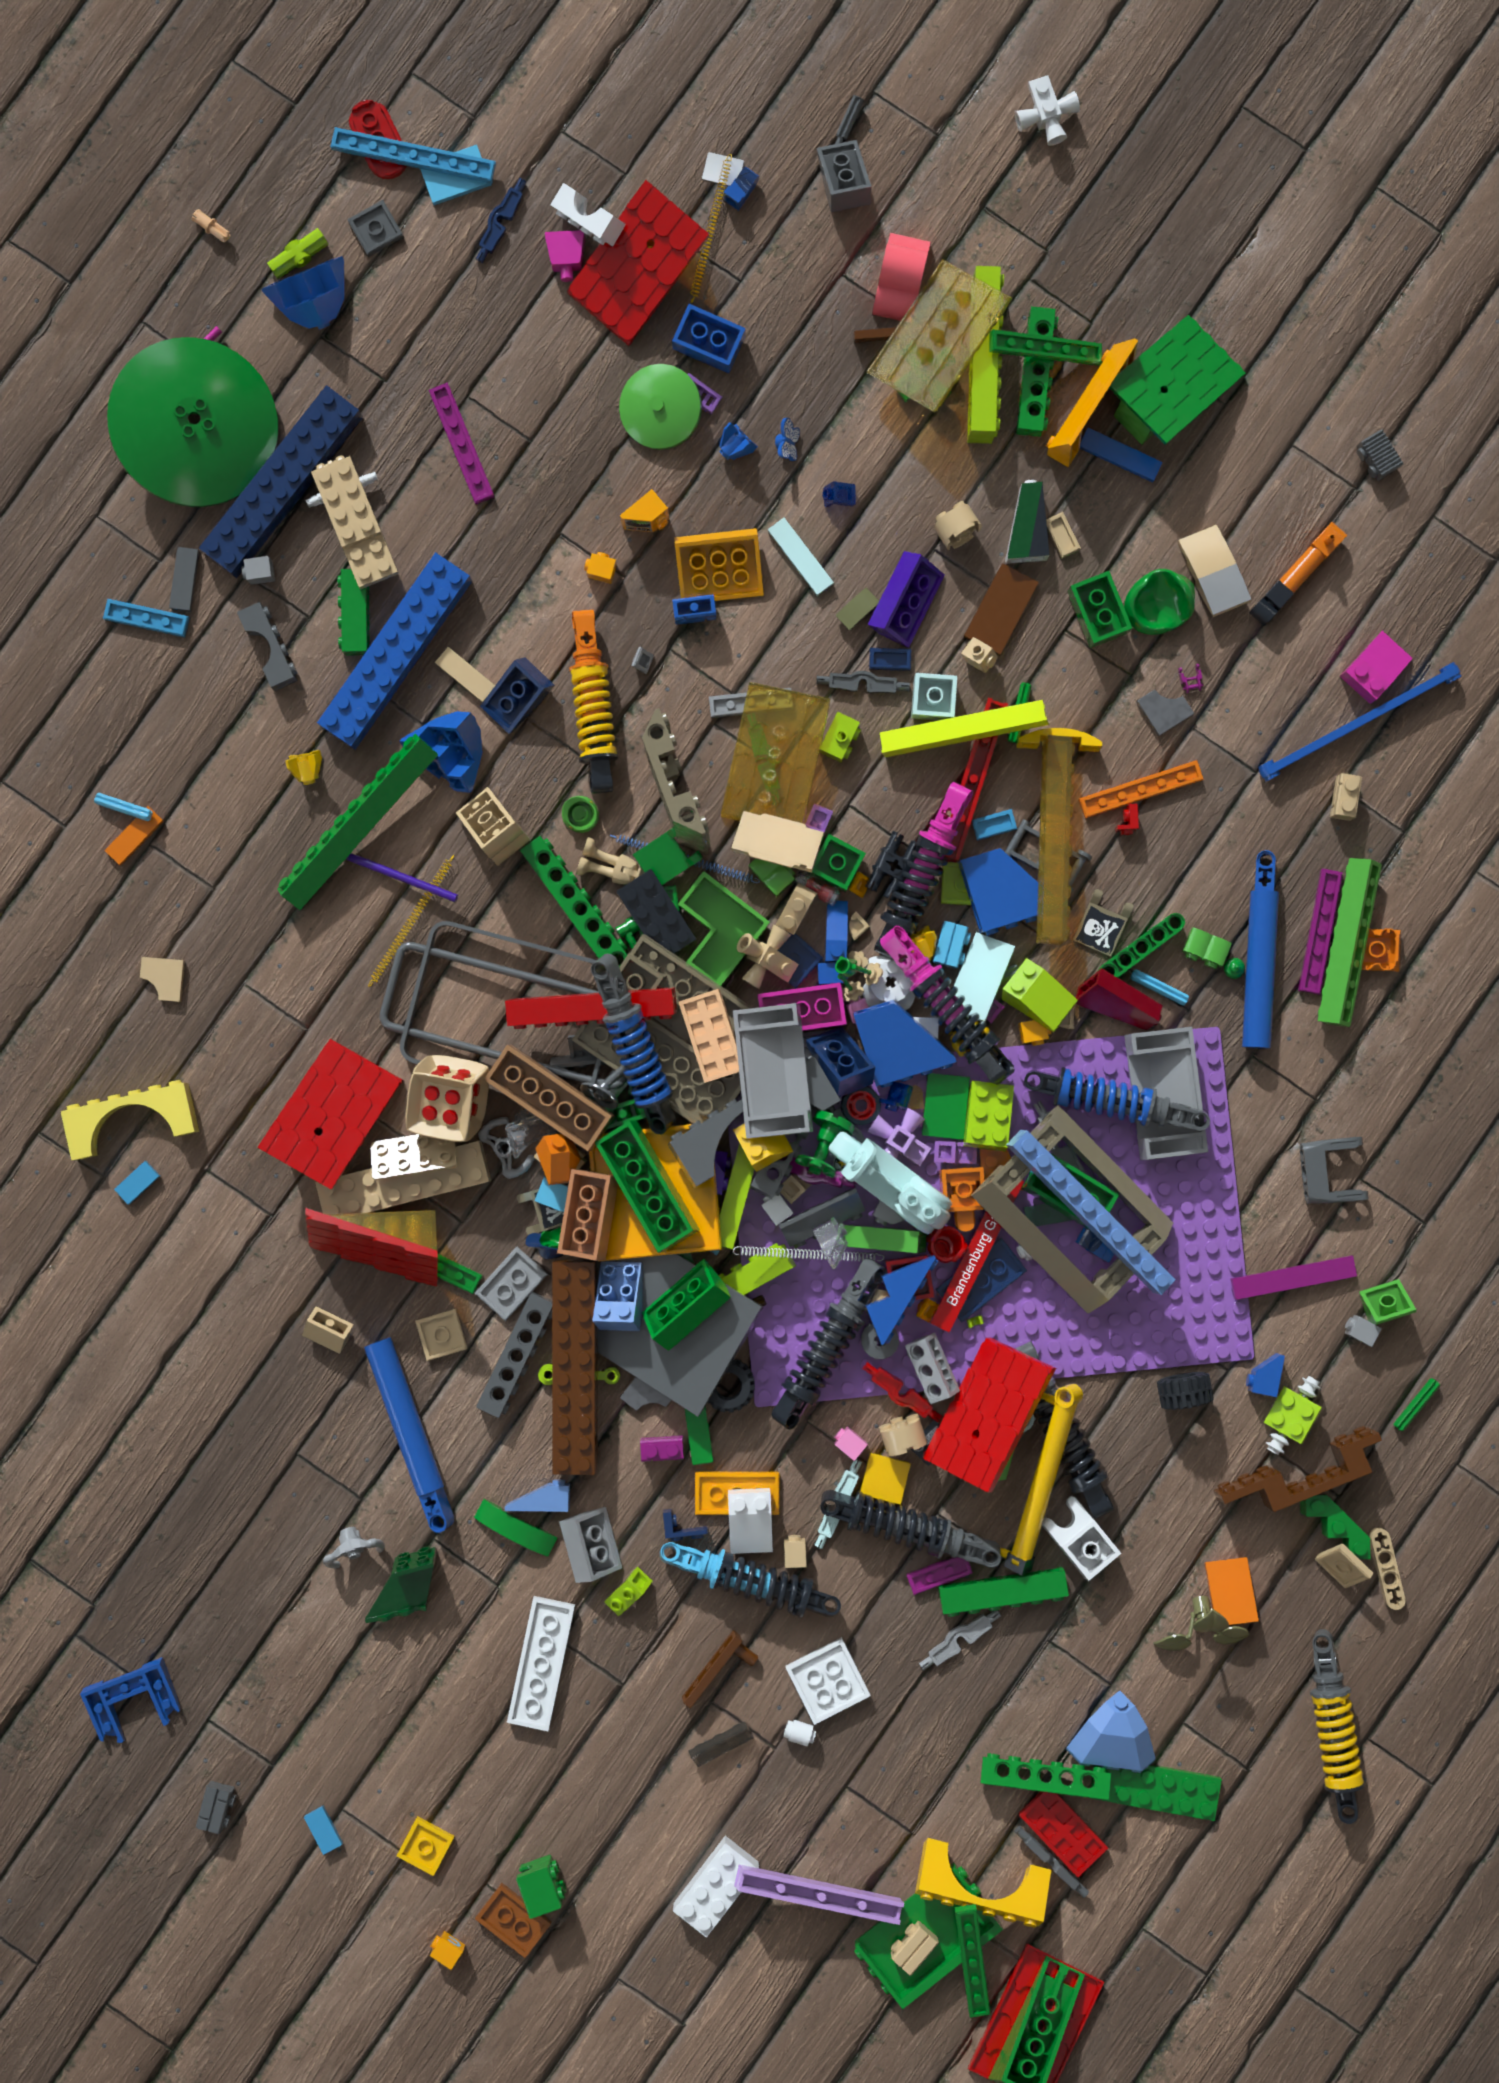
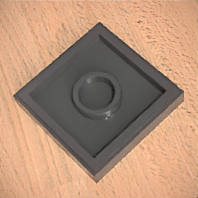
M384 200L347 219L368 257L404 238Z

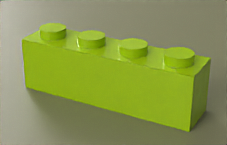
M776 1243L768 1247L769 1249H774V1257H772V1249L770 1250V1257H768V1253L766 1257L764 1255L761 1257L760 1254L757 1257L756 1254L748 1259L750 1263L742 1266L740 1263L730 1269L732 1273L724 1276L722 1273L719 1277L724 1283L746 1295L796 1267V1264L791 1258L790 1253L789 1258H787L788 1250L785 1251V1258L783 1257L784 1250L787 1249L785 1244L778 1246Z

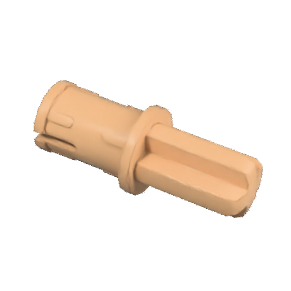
M200 209L193 213L192 221L204 228L207 234L211 233L222 242H226L230 238L229 231L219 225L215 218L211 219Z

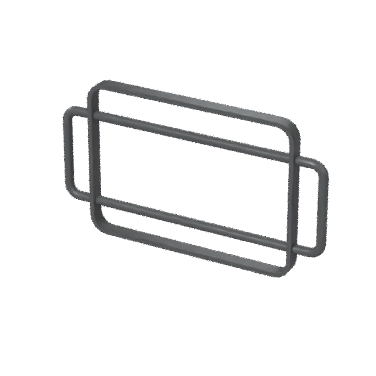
M442 921L432 927L426 945L406 942L398 947L380 1011V1021L386 1029L402 1034L400 1041L401 1054L406 1060L418 1064L421 1060L411 1057L408 1053L407 1042L409 1036L494 1059L499 1058L502 1053L500 1051L411 1028L430 956L575 994L599 993L596 990L434 948L436 934L445 926H452L592 964L597 960L458 923ZM408 950L424 953L406 1023L403 1026L390 1022L388 1020V1013L404 954ZM597 1058L593 1076L538 1062L557 1076L597 1085L604 1081V1079L598 1078L602 1061ZM622 1075L610 1086V1090L621 1088L627 1078Z

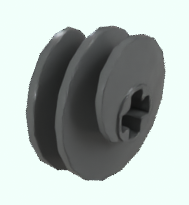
M869 1323L863 1329L861 1335V1345L864 1351L875 1359H886L892 1356L899 1346V1336L896 1329L893 1328L892 1330L894 1336L889 1344L877 1345V1341L874 1338L878 1337L873 1323Z

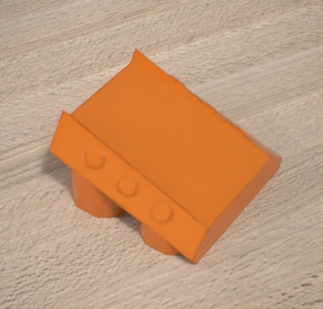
M1369 928L1361 970L1399 972L1401 930Z

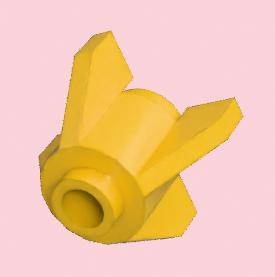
M320 750L300 755H290L289 759L285 760L287 769L298 782H303V785L313 784L316 782L315 779L319 778L318 774L322 760Z
M927 925L916 934H911L909 938L920 949L922 954L931 961L933 959L932 956L935 955L937 937L935 931H931L929 925Z

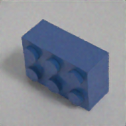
M688 304L672 340L673 350L730 373L746 337V328Z

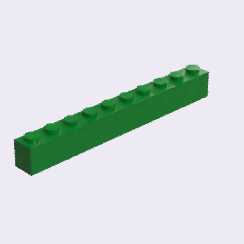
M417 734L406 739L403 744L404 747L391 756L388 765L377 772L376 778L372 783L367 784L363 788L362 794L350 802L348 810L336 818L332 828L321 835L320 841L316 846H312L307 851L306 857L301 862L299 861L292 869L293 872L280 881L277 888L280 895L297 909H302L438 756L437 752Z

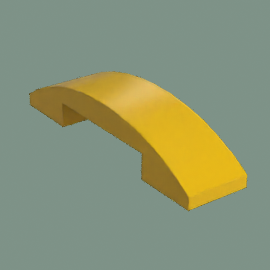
M1047 728L1033 731L1020 737L1016 748L1037 749L1040 741L1079 743L1078 751L1099 752L1102 747V741L1078 730Z

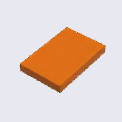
M1247 1557L1205 1562L1212 1609L1224 1616L1229 1625L1258 1622Z

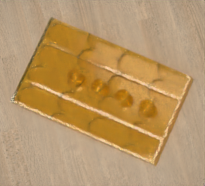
M942 259L867 373L931 411L936 412L954 384L957 383L976 351L980 349L992 328L997 324L1012 297Z
M749 682L721 817L740 821L743 811L757 815L768 814L804 824L829 712V698Z

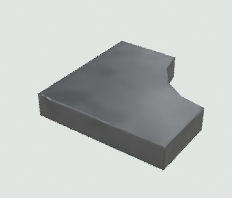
M1153 690L1136 701L1158 736L1194 714L1184 696L1168 699L1161 696L1156 690Z
M635 1377L620 1397L636 1411L642 1405L648 1403H659L666 1407L671 1401L670 1398Z

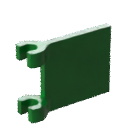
M674 827L633 854L644 872L652 869L661 885L703 858L699 850L687 857L675 839L676 832Z

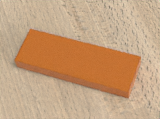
M149 806L146 808L153 812L150 821L135 818L104 850L119 865H122L164 822Z

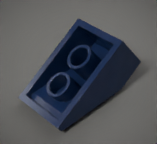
M526 657L516 659L480 707L508 734H511L545 699L555 685Z
M842 1026L806 1040L812 1056L816 1058L839 1098L873 1084L874 1064Z

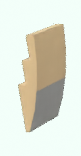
M1217 525L1178 540V545L1187 560V566L1196 581L1195 586L1213 617L1251 602L1244 579Z

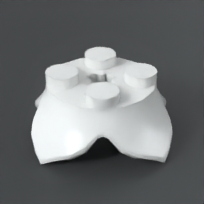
M881 955L869 958V964H880V968L883 969V975L879 978L878 984L873 983V985L869 986L865 983L863 986V998L865 997L868 1006L894 1000L904 1010L909 1009L915 999V995L909 990L913 985L912 981L904 976L905 973L894 960ZM887 977L895 979V987L892 988L885 985Z

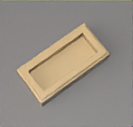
M1063 512L1046 519L1047 531L1061 559L1081 549Z

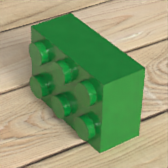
M1110 571L1069 587L1067 593L1090 648L1126 635L1132 630L1131 623Z

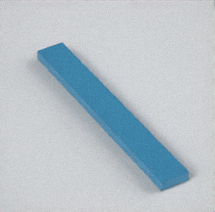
M337 127L334 129L331 149L334 151L490 184L493 182L496 161Z

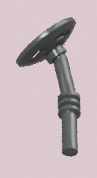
M621 1065L599 1085L588 1082L582 1083L580 1086L582 1093L600 1106L616 1109L619 1103L610 1092V1086L624 1075V1069L628 1065Z

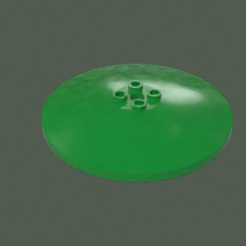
M181 337L150 345L136 354L124 366L114 382L109 397L107 410L108 432L113 450L119 462L130 477L152 495L173 504L188 507H208L223 504L239 497L275 451L278 437V417L276 406L267 384L258 371L244 357L214 341L195 337ZM190 414H197L200 417V422L198 424H191L188 421V416Z

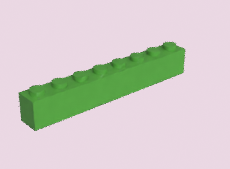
M1349 858L1346 867V878L1342 887L1338 919L1334 928L1333 944L1330 948V960L1326 969L1325 985L1322 989V1001L1318 1010V1021L1328 1025L1351 1026L1382 866L1381 863L1372 859Z

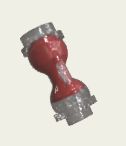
M807 871L799 872L794 881L796 887L800 883L816 892L818 898L825 902L827 906L829 904L834 906L841 894V891L837 890L836 886L817 884L815 878Z

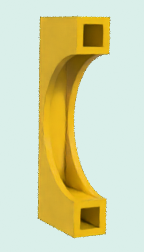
M927 1838L923 1845L915 1894L920 1895V1898L924 1900H941V1903L947 1906H953L954 1904L960 1906L976 1904L977 1910L983 1911V1915L990 1917L999 1915L1003 1916L1005 1921L1016 1922L1018 1920L1024 1922L1025 1926L1035 1928L1044 1922L1051 1870L1030 1865L1025 1871L1021 1885L1013 1894L996 1900L982 1899L969 1893L956 1880L948 1860V1843Z

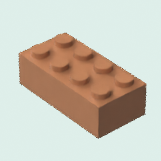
M571 1169L557 1253L596 1261L606 1260L618 1183L613 1175Z

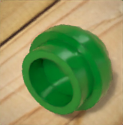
M1231 958L1224 964V972L1229 978L1237 979L1244 974L1245 965L1242 960Z

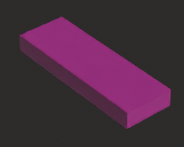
M950 1557L906 1575L913 1594L916 1595L970 1575L973 1572L969 1561L960 1557Z

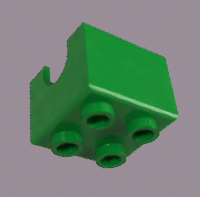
M547 1855L520 1865L519 1872L521 1873L517 1875L516 1881L529 1918L533 1919L560 1909L565 1899L567 1888L564 1880L560 1881L558 1873L560 1868L557 1860H553L551 1855Z

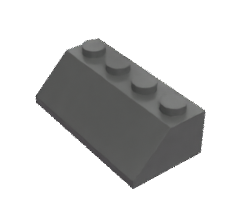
M851 1188L781 1222L779 1226L789 1247L794 1246L796 1249L806 1244L805 1240L813 1237L815 1240L825 1235L824 1230L829 1228L836 1230L844 1226L843 1221L849 1218L851 1221L861 1218L863 1216L862 1212L866 1210L856 1188Z

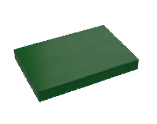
M927 1074L923 1114L925 1120L922 1124V1136L964 1140L970 1077Z

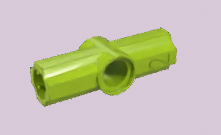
M317 228L301 240L295 239L285 246L284 251L267 262L277 279H280L294 268H302L307 265L314 254L329 244Z

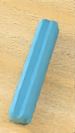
M97 793L94 799L97 805L145 821H150L153 815L150 809L102 793Z
M1137 969L1131 974V980L1180 1005H1185L1189 999L1187 994Z

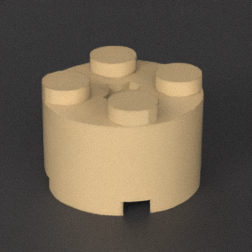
M964 501L955 504L949 512L946 513L944 511L937 515L935 518L937 522L934 525V530L948 550H950V546L955 549L964 545L974 537L972 533L975 530L979 532L982 528V524L970 506L965 504Z
M918 1414L910 1415L904 1420L902 1417H897L890 1420L891 1424L888 1423L878 1427L889 1456L905 1454L907 1450L912 1448L916 1450L927 1444Z

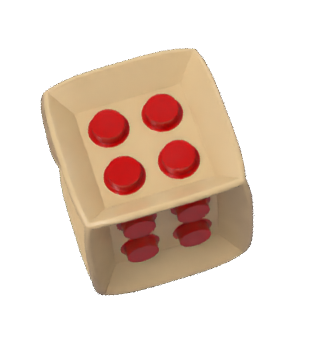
M442 1055L427 1056L421 1060L414 1068L410 1079L406 1106L407 1130L421 1136L452 1142H465L473 1138L481 1128L486 1111L489 1083L484 1078L489 1072L488 1066L470 1060Z

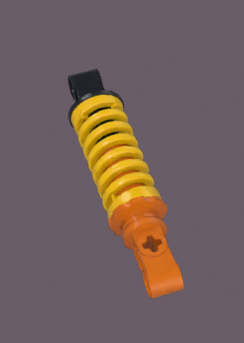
M594 610L572 611L576 652L573 653L575 665L569 668V672L572 675L571 682L576 686L572 691L573 695L577 697L574 700V705L578 708L575 711V716L579 719L576 722V726L580 729L577 737L581 740L578 747L579 750L583 751L580 755L579 763L589 764L591 794L613 792L609 762L617 760L618 754L616 747L612 746V743H607L606 746V742L615 740L614 735H605V731L614 729L613 724H604V721L613 718L612 713L606 712V709L611 708V703L604 701L605 698L610 697V692L603 690L604 687L609 686V681L602 680V677L608 674V664L601 662L602 651L597 649ZM583 637L589 640L588 644H585V641L582 640Z

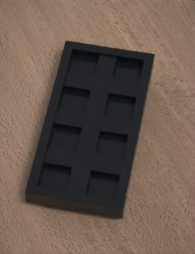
M652 869L616 891L642 933L673 954L696 940Z

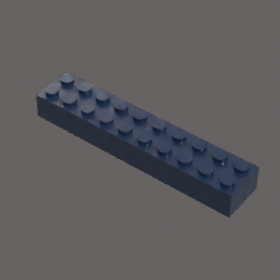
M326 385L203 541L199 549L237 579L242 573L244 559L253 558L314 481L311 471L316 470L318 464H327V461L333 457L362 420L363 416L359 409Z

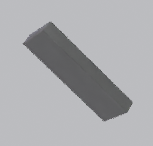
M177 547L169 608L172 610L191 612L200 552L198 549Z

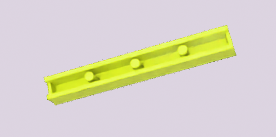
M1043 700L880 732L881 751L884 757H890L1049 725Z

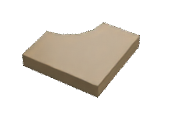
M142 957L140 978L147 979L155 986L158 991L159 1000L181 1002L185 961Z

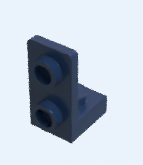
M672 1509L663 1510L665 1538H670V1541L683 1540L684 1536L698 1539L703 1538L704 1534H708L707 1526L674 1530V1527H677L676 1514L672 1515Z

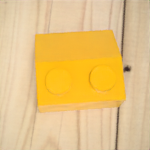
M745 1123L733 1129L756 1172L794 1152L785 1135L746 1139Z

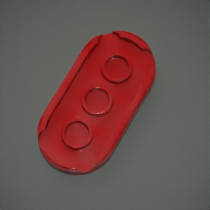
M364 100L353 107L352 113L349 116L351 131L402 141L384 105L373 100ZM364 157L373 174L382 179L396 178L407 167L401 164Z

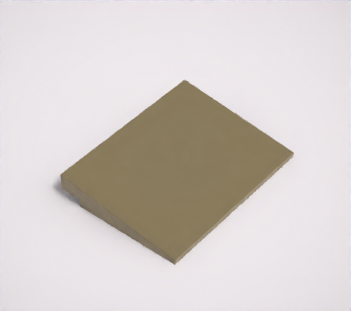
M643 934L619 968L625 979L628 991L675 987L677 1013L672 1015L671 1019H659V1016H651V1020L645 1021L647 1024L646 1030L651 1035L650 1041L654 1043L657 1049V1061L662 1064L661 1071L665 1073L667 1082L673 1091V1095L668 1099L671 1108L692 1123L698 1120L703 1123L708 1120L707 1115L715 1110H718L720 1113L726 1109L725 1105L737 1098L741 1092L740 1074L737 1072L704 1083L679 1001L720 988L734 1034L733 1011L751 1009L752 1007ZM589 1020V1024L581 1025L572 1041L617 1070L621 1066L620 1059L624 1055L616 1054V1049L620 1046L612 1043V1039L616 1034H609L606 1024H597L596 1020Z

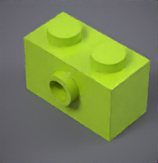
M837 711L819 752L840 763L843 758L848 759L852 748L849 746L852 740H857L862 730L858 728L860 722Z

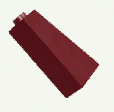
M1102 968L1077 989L1075 996L1078 1000L1077 1005L1146 1031L1153 1025L1156 1026L1162 1018L1161 1010L1163 1005Z

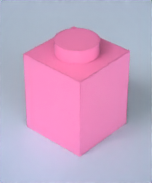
M848 1426L845 1429L841 1428L834 1436L836 1439L834 1442L835 1446L854 1461L868 1445L864 1439Z

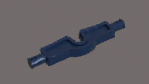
M519 178L514 189L510 187L502 203L496 206L490 213L488 228L479 243L481 250L475 258L478 262L483 263L487 254L494 252L497 244L505 235L506 228L497 221L500 218L509 221L513 220L523 198L521 192L527 183L524 179L522 181V178Z

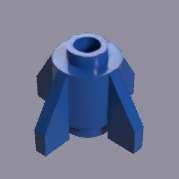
M729 422L724 427L719 445L721 450L719 452L727 460L730 458L735 460L736 458L753 453L758 447L742 432L737 424L733 425Z

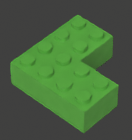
M704 871L678 903L681 909L710 930L687 960V963L720 986H723L746 956V954L737 951L739 939L744 934L749 933L755 940H758L769 926L770 921Z

